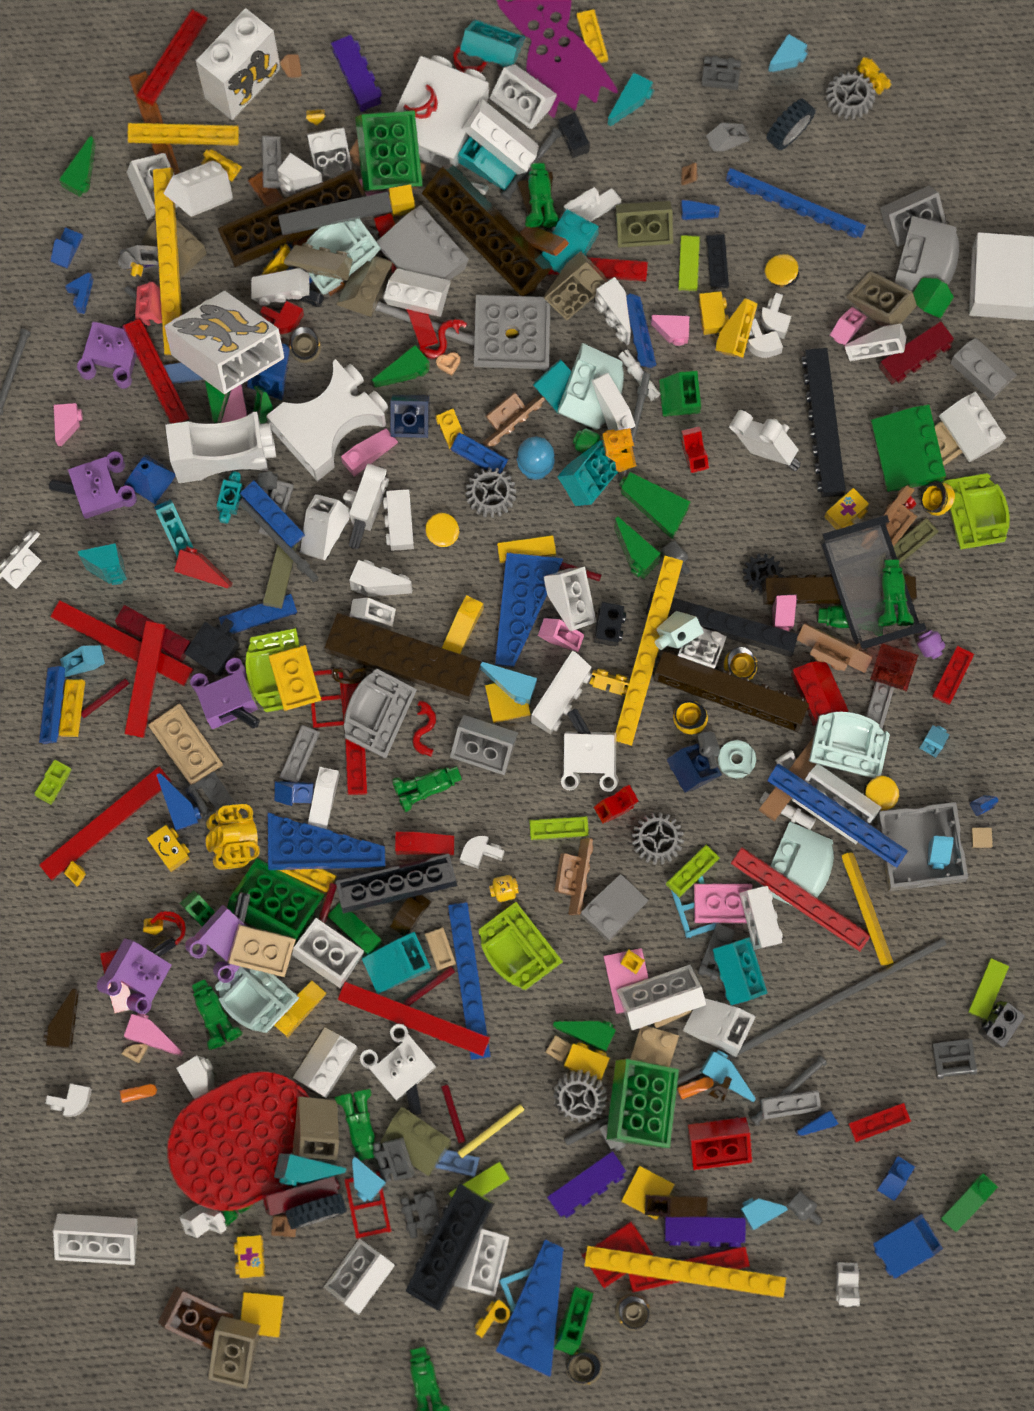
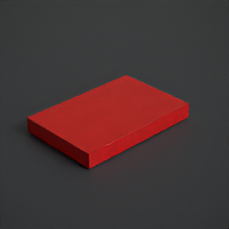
M629 1222L594 1246L653 1256V1253L632 1222ZM586 1252L582 1254L584 1260L586 1259ZM590 1267L603 1289L626 1274Z

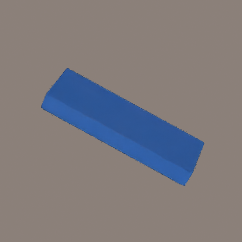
M460 432L450 448L451 451L487 471L489 467L491 472H495V469L498 468V474H501L508 461L505 457Z

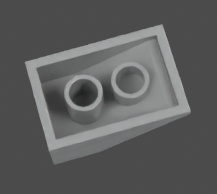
M620 874L581 912L580 916L609 943L649 900Z

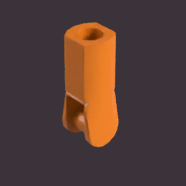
M704 1077L678 1087L677 1090L681 1100L710 1089L713 1086V1080L710 1077Z
M153 1084L121 1090L122 1103L154 1096L157 1088Z

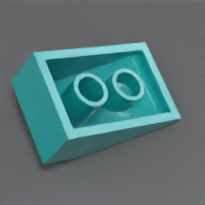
M566 209L552 234L565 238L569 243L568 246L557 256L544 251L542 253L544 259L553 267L551 270L560 274L564 266L580 251L586 256L598 236L599 226Z
M279 1154L274 1178L280 1179L279 1183L296 1186L297 1182L304 1183L346 1173V1168L291 1154Z

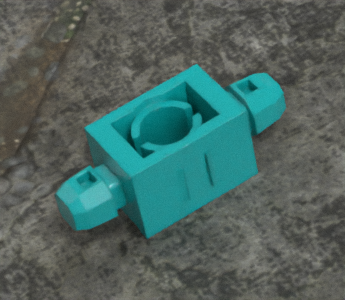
M232 471L229 481L223 480L216 507L220 511L219 521L224 524L229 523L231 514L237 515L239 501L242 496L240 493L243 491L239 472ZM232 491L235 497L228 504L225 498Z

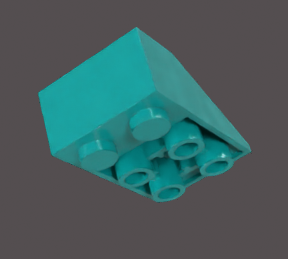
M471 136L458 153L459 164L504 191L517 174Z
M600 440L567 464L557 477L574 505L582 506L592 505L619 471L616 469V462L606 456L603 440Z
M415 932L397 939L362 958L377 994L431 971V967Z

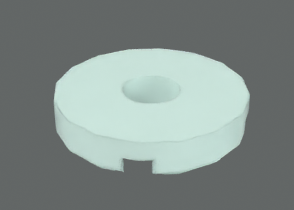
M733 740L726 743L720 749L717 758L721 771L728 777L735 779L749 775L756 763L755 751L748 743L741 740ZM734 754H739L742 757L740 764L732 762L731 757Z

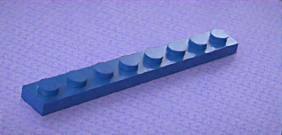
M732 168L728 171L726 181L731 186L741 187L752 195L758 194L768 202H777L782 208H791L801 216H810L814 221L818 223L824 222L834 230H843L853 238H862L866 225Z
M779 763L768 778V782L897 868L907 854V849Z
M468 903L448 905L466 1029L487 1036ZM489 1044L484 1056L470 1052L471 1060L490 1058Z

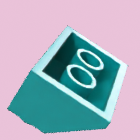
M474 19L465 30L460 51L465 52L469 56L481 57L486 62L493 61L505 68L516 63L525 36Z
M116 543L78 551V555L86 570L108 584L119 585L124 580H127L123 557Z
M750 937L713 949L714 960L718 964L720 979L724 983L726 998L731 1006L768 993Z

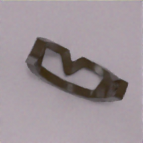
M366 666L353 669L351 672L347 669H334V667H331V675L335 681L342 684H356L366 678ZM337 672H344L349 678L355 672H361V676L356 679H343L338 677Z
M726 1076L723 1083L717 1085L708 1095L717 1099L719 1096L715 1092L718 1090L722 1093L720 1100L724 1102L732 1078Z

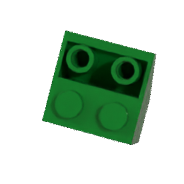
M698 371L678 372L659 380L663 417L700 414L701 399Z

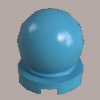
M534 436L527 438L519 446L517 452L518 469L527 478L542 479L553 470L555 453L550 442L545 438Z

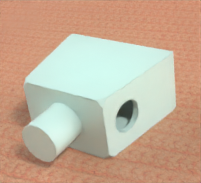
M676 611L657 627L660 637L655 640V644L660 650L666 646L678 649L704 632L696 616Z

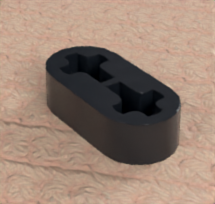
M309 290V295L302 296L301 299L296 300L321 307L324 296Z

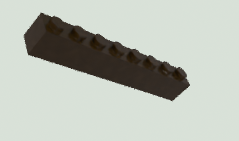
M903 573L911 600L914 602L917 599L916 576ZM831 574L824 575V577L806 575L805 578H798L797 575H788L786 578L770 575L762 582L763 605H773L777 596L796 595V604H841ZM853 574L842 575L841 579L850 604L883 601L882 574L879 577H872V574H863L861 577H854Z

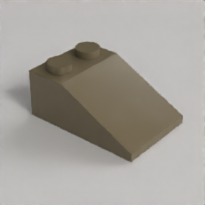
M871 271L847 295L848 300L883 327L901 324L917 307L913 292Z
M221 1316L215 1329L209 1380L243 1388L248 1387L258 1344L260 1325Z

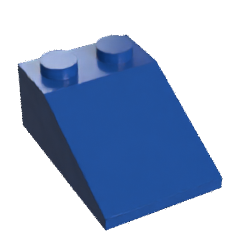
M157 774L175 830L179 831L199 824V819L202 818L199 808L194 807L162 774Z

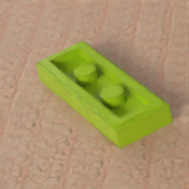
M681 236L679 290L697 291L700 239L698 236Z
M587 816L529 820L531 840L589 836Z
M705 845L665 885L680 898L720 857Z
M992 958L990 959L968 1013L984 1020L988 1018L1008 971V965Z
M498 1162L463 1185L484 1196L510 1178L501 1163ZM456 1189L449 1193L451 1198L453 1197Z

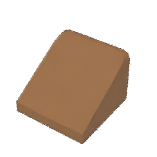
M298 54L286 55L280 62V65L289 78L301 77Z
M273 1215L271 1236L295 1237L296 1229H290L287 1216Z

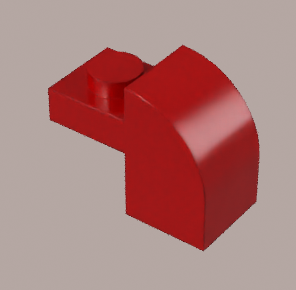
M286 301L280 314L263 306L260 310V316L274 324L279 329V334H287L298 327L304 316L303 308Z
M700 426L681 431L682 448L690 472L694 473L709 469L708 455L703 446Z
M627 785L615 795L603 799L593 808L602 824L633 809L639 800L631 786Z

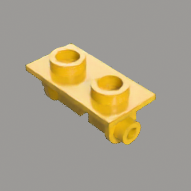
M864 57L856 68L860 74L863 73L864 79L869 77V83H873V89L878 95H881L884 89L891 87V80L883 72L878 73L880 69L873 62V59Z
M213 149L204 152L203 156L205 158L201 163L202 165L211 161L219 163L227 171L229 181L231 182L242 168Z
M288 245L280 246V250L276 253L275 258L263 268L262 275L282 272L289 267L284 264L285 258L291 252V248Z
M604 669L592 672L595 678L591 677L589 684L593 685V687L606 690L607 684H610L609 692L621 696L622 694L626 695L628 687H625V685L629 686L630 682L626 676L616 674V676L609 675V672Z

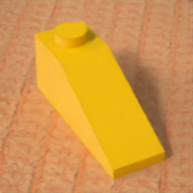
M749 299L742 301L720 331L715 351L729 356L744 357L757 303Z
M466 595L442 646L443 649L461 654L484 609L482 602Z
M311 981L297 995L299 999L274 1026L288 1038L327 993Z

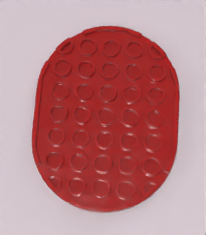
M252 1072L238 1076L191 1101L175 1119L167 1143L168 1165L177 1186L193 1202L203 1207L220 1211H232L248 1207L262 1200V1193L288 1186L279 1183L280 1179L274 1178L279 1154H293L298 1097L310 1098L301 1086L283 1075L271 1072Z

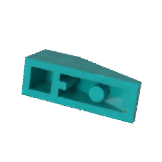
M633 72L608 117V125H614L642 106L646 99L650 100L654 93L652 89L653 82Z
M170 499L154 506V509L178 558L181 549H186L187 546L193 547Z

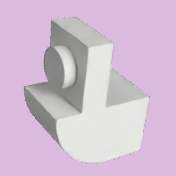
M776 293L774 299L770 298L767 308L763 307L761 324L766 332L777 331L779 338L784 339L791 316L778 312L783 295Z
M753 319L749 334L750 340H748L747 344L750 352L762 358L781 354L783 346L777 331L762 335L757 320Z
M477 836L469 840L464 846L460 863L478 869L483 855L502 861L504 850H501V846L493 843L487 845L489 837Z
M70 1084L67 1099L47 1096L46 1104L51 1105L50 1109L62 1111V1108H65L63 1115L74 1117L81 1114L87 1108L92 1089Z
M201 1205L190 1209L179 1217L185 1233L196 1238L209 1229L220 1234L227 1230L224 1223L225 1218L220 1212Z
M837 1262L836 1299L839 1305L847 1307L859 1306V1270L857 1263Z

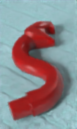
M459 319L443 322L438 329L439 348L433 350L425 347L419 350L427 358H438L444 354L447 348L446 330L454 328L456 333L459 334L458 329L461 326L466 328L467 323Z
M419 701L417 705L421 706V711L417 715L426 714L429 721L426 725L417 729L413 735L412 743L418 753L431 757L434 750L422 744L420 738L423 734L433 729L436 724V714L429 704Z

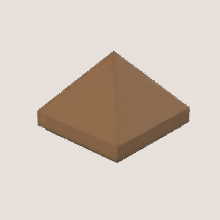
M696 163L682 168L681 185L692 183L698 179Z

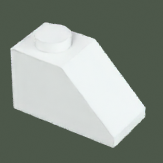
M370 598L353 599L350 617L369 624L393 627L396 609Z

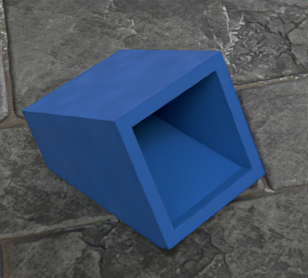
M922 1214L873 1244L876 1255L883 1259L886 1264L885 1269L890 1276L892 1275L894 1279L933 1257L943 1249Z

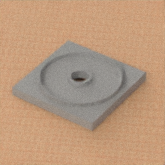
M476 295L474 367L549 369L550 304L544 297ZM509 329H515L518 331L519 336L515 339H510L505 333Z

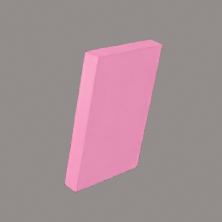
M694 884V923H747L739 893L751 890L752 884Z
M642 948L631 950L644 959ZM627 951L604 956L616 1014L624 1013L617 989L649 979L645 962L637 974L620 964Z

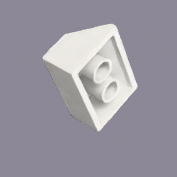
M514 64L503 69L489 99L530 129H533L550 110L557 94Z
M165 153L133 160L127 170L147 220L156 218L153 169L171 168Z
M291 153L277 170L282 195L285 198L322 183L319 171Z
M396 269L388 281L384 300L388 305L441 317L451 281Z
M976 392L962 398L939 415L969 462L998 448L1006 439V436Z
M315 918L293 948L292 956L341 988L352 973L364 950Z
M324 1028L293 1078L324 1098H327L358 1047L342 1036Z
M482 1229L454 1286L495 1296L509 1237Z
M359 1238L327 1281L324 1288L359 1314L395 1265Z

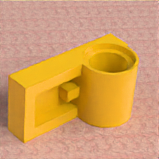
M454 409L445 411L435 417L437 424H440V430L443 433L449 450L457 434L460 432L464 435Z
M497 1300L496 1303L492 1301L486 1309L489 1314L485 1320L480 1318L476 1324L475 1329H477V1332L475 1334L483 1338L493 1321L504 1323L508 1320L510 1316L509 1309L500 1300ZM498 1308H504L507 1312L506 1317L502 1320L495 1317V1311Z

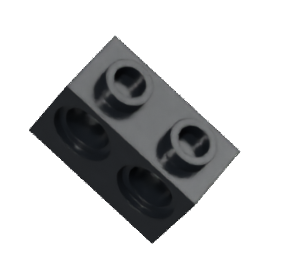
M574 112L559 118L558 129L562 133V138L572 159L588 153L590 143L576 113Z
M606 602L600 604L593 643L616 647L622 641L623 631L621 630V625L626 620L624 606ZM608 612H614L617 618L610 619ZM605 630L612 631L614 637H607L605 635Z
M999 1001L992 1007L989 1017L982 1022L978 1033L994 1046L1004 1048L1025 1015L1010 1003ZM1005 1011H1007V1018H1006V1019H1004V1013H1005ZM996 1027L997 1032L993 1035V1029Z

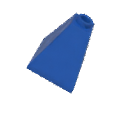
M283 343L281 344L284 359L247 380L248 388L255 390L254 386H259L267 392L268 396L281 401L284 396L290 350Z
M146 454L124 485L132 487L136 493L156 504L176 475L173 471Z

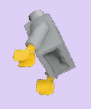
M136 245L121 250L118 264L122 269L131 270L132 276L137 274L142 277L143 270L159 268L158 247Z

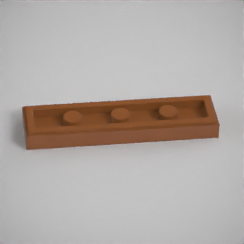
M526 226L520 232L534 248L557 256L569 244L565 238L537 227L530 228Z

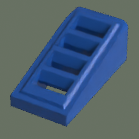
M681 200L683 220L719 217V206Z
M983 795L972 801L970 807L975 815L979 816L992 809L997 804L998 798Z
M828 1111L796 1131L797 1137L831 1128L838 1125V1122L832 1112Z

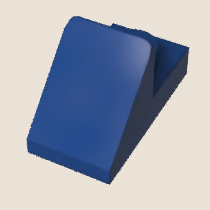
M65 228L60 240L55 239L51 262L68 269L83 235Z
M86 273L65 286L68 293L77 294L74 297L73 305L78 313L85 314L93 284L91 273Z
M275 781L276 802L292 806L293 803H312L314 783Z
M897 1156L877 1191L895 1201L907 1184L906 1181L915 1166Z

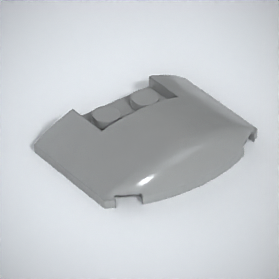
M912 216L894 283L911 292H914L922 277L938 278L949 285L955 273L959 257V241L956 227Z
M376 669L360 682L350 698L344 718L345 739L386 758L417 689Z

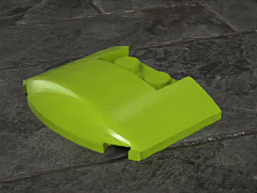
M988 473L943 481V483L950 485L955 493V500L949 511L955 530V538L960 550L1002 543L1007 538L1006 535L1010 524L1008 504L1001 488L989 479L991 476Z
M296 628L250 638L249 642L251 643L246 652L247 679L256 701L264 708L263 710L266 713L284 709L269 655L300 647Z
M517 902L513 903L479 929L481 946L491 966L503 979L523 990H527L563 963Z

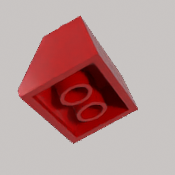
M815 661L792 670L791 676L800 697L809 703L807 712L813 726L817 725L820 715L832 712H849L828 663Z
M746 1117L688 1125L693 1171L752 1163L751 1137Z

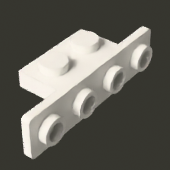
M594 187L585 191L576 199L570 200L564 205V211L568 209L591 222L613 209L615 204H621V199L613 189L599 196L598 191Z
M37 531L27 532L22 538L24 541L10 551L11 555L8 559L0 562V579L3 577L15 589L41 562L28 549L40 535Z

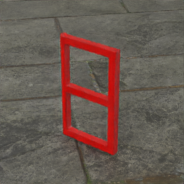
M331 670L313 671L314 676L331 674ZM337 672L339 673V678H343V672ZM340 683L341 695L321 697V700L341 699L343 721L317 723L315 703H312L313 728L344 725L342 683Z
M354 1178L345 1179L356 1239L385 1232L390 1233L391 1227L383 1188L379 1191L380 1201L354 1206L349 1183L354 1182ZM382 1205L387 1228L359 1234L355 1210Z

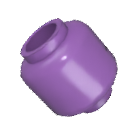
M931 629L918 636L917 645L924 657L935 659L943 654L942 650L945 648V643L937 631H932Z

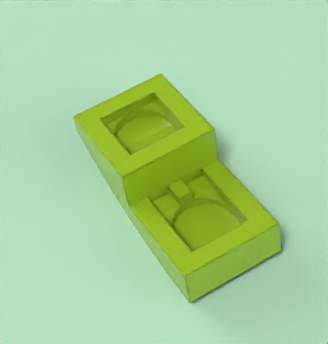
M54 760L45 773L44 780L35 791V796L52 805L67 780L71 768Z

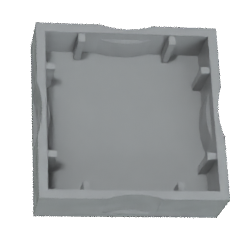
M956 802L929 805L920 809L905 808L881 811L877 814L879 831L908 850L897 868L884 860L888 891L961 883L968 879L965 854L960 841V823ZM933 836L954 837L950 863L944 869H933L932 866L927 865L928 844Z

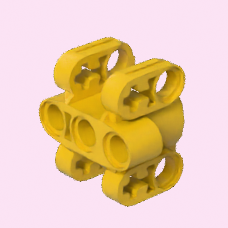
M249 805L222 806L207 819L206 825L210 832L206 836V848L208 852L215 853L213 864L217 869L242 868L259 855L257 829L253 820V810ZM239 809H245L248 817L243 818L239 813ZM215 819L218 822L217 826L216 824H212V821ZM250 847L254 849V856L250 855ZM221 856L224 859V861H226L224 865L221 861L219 862L218 860L219 858H221Z

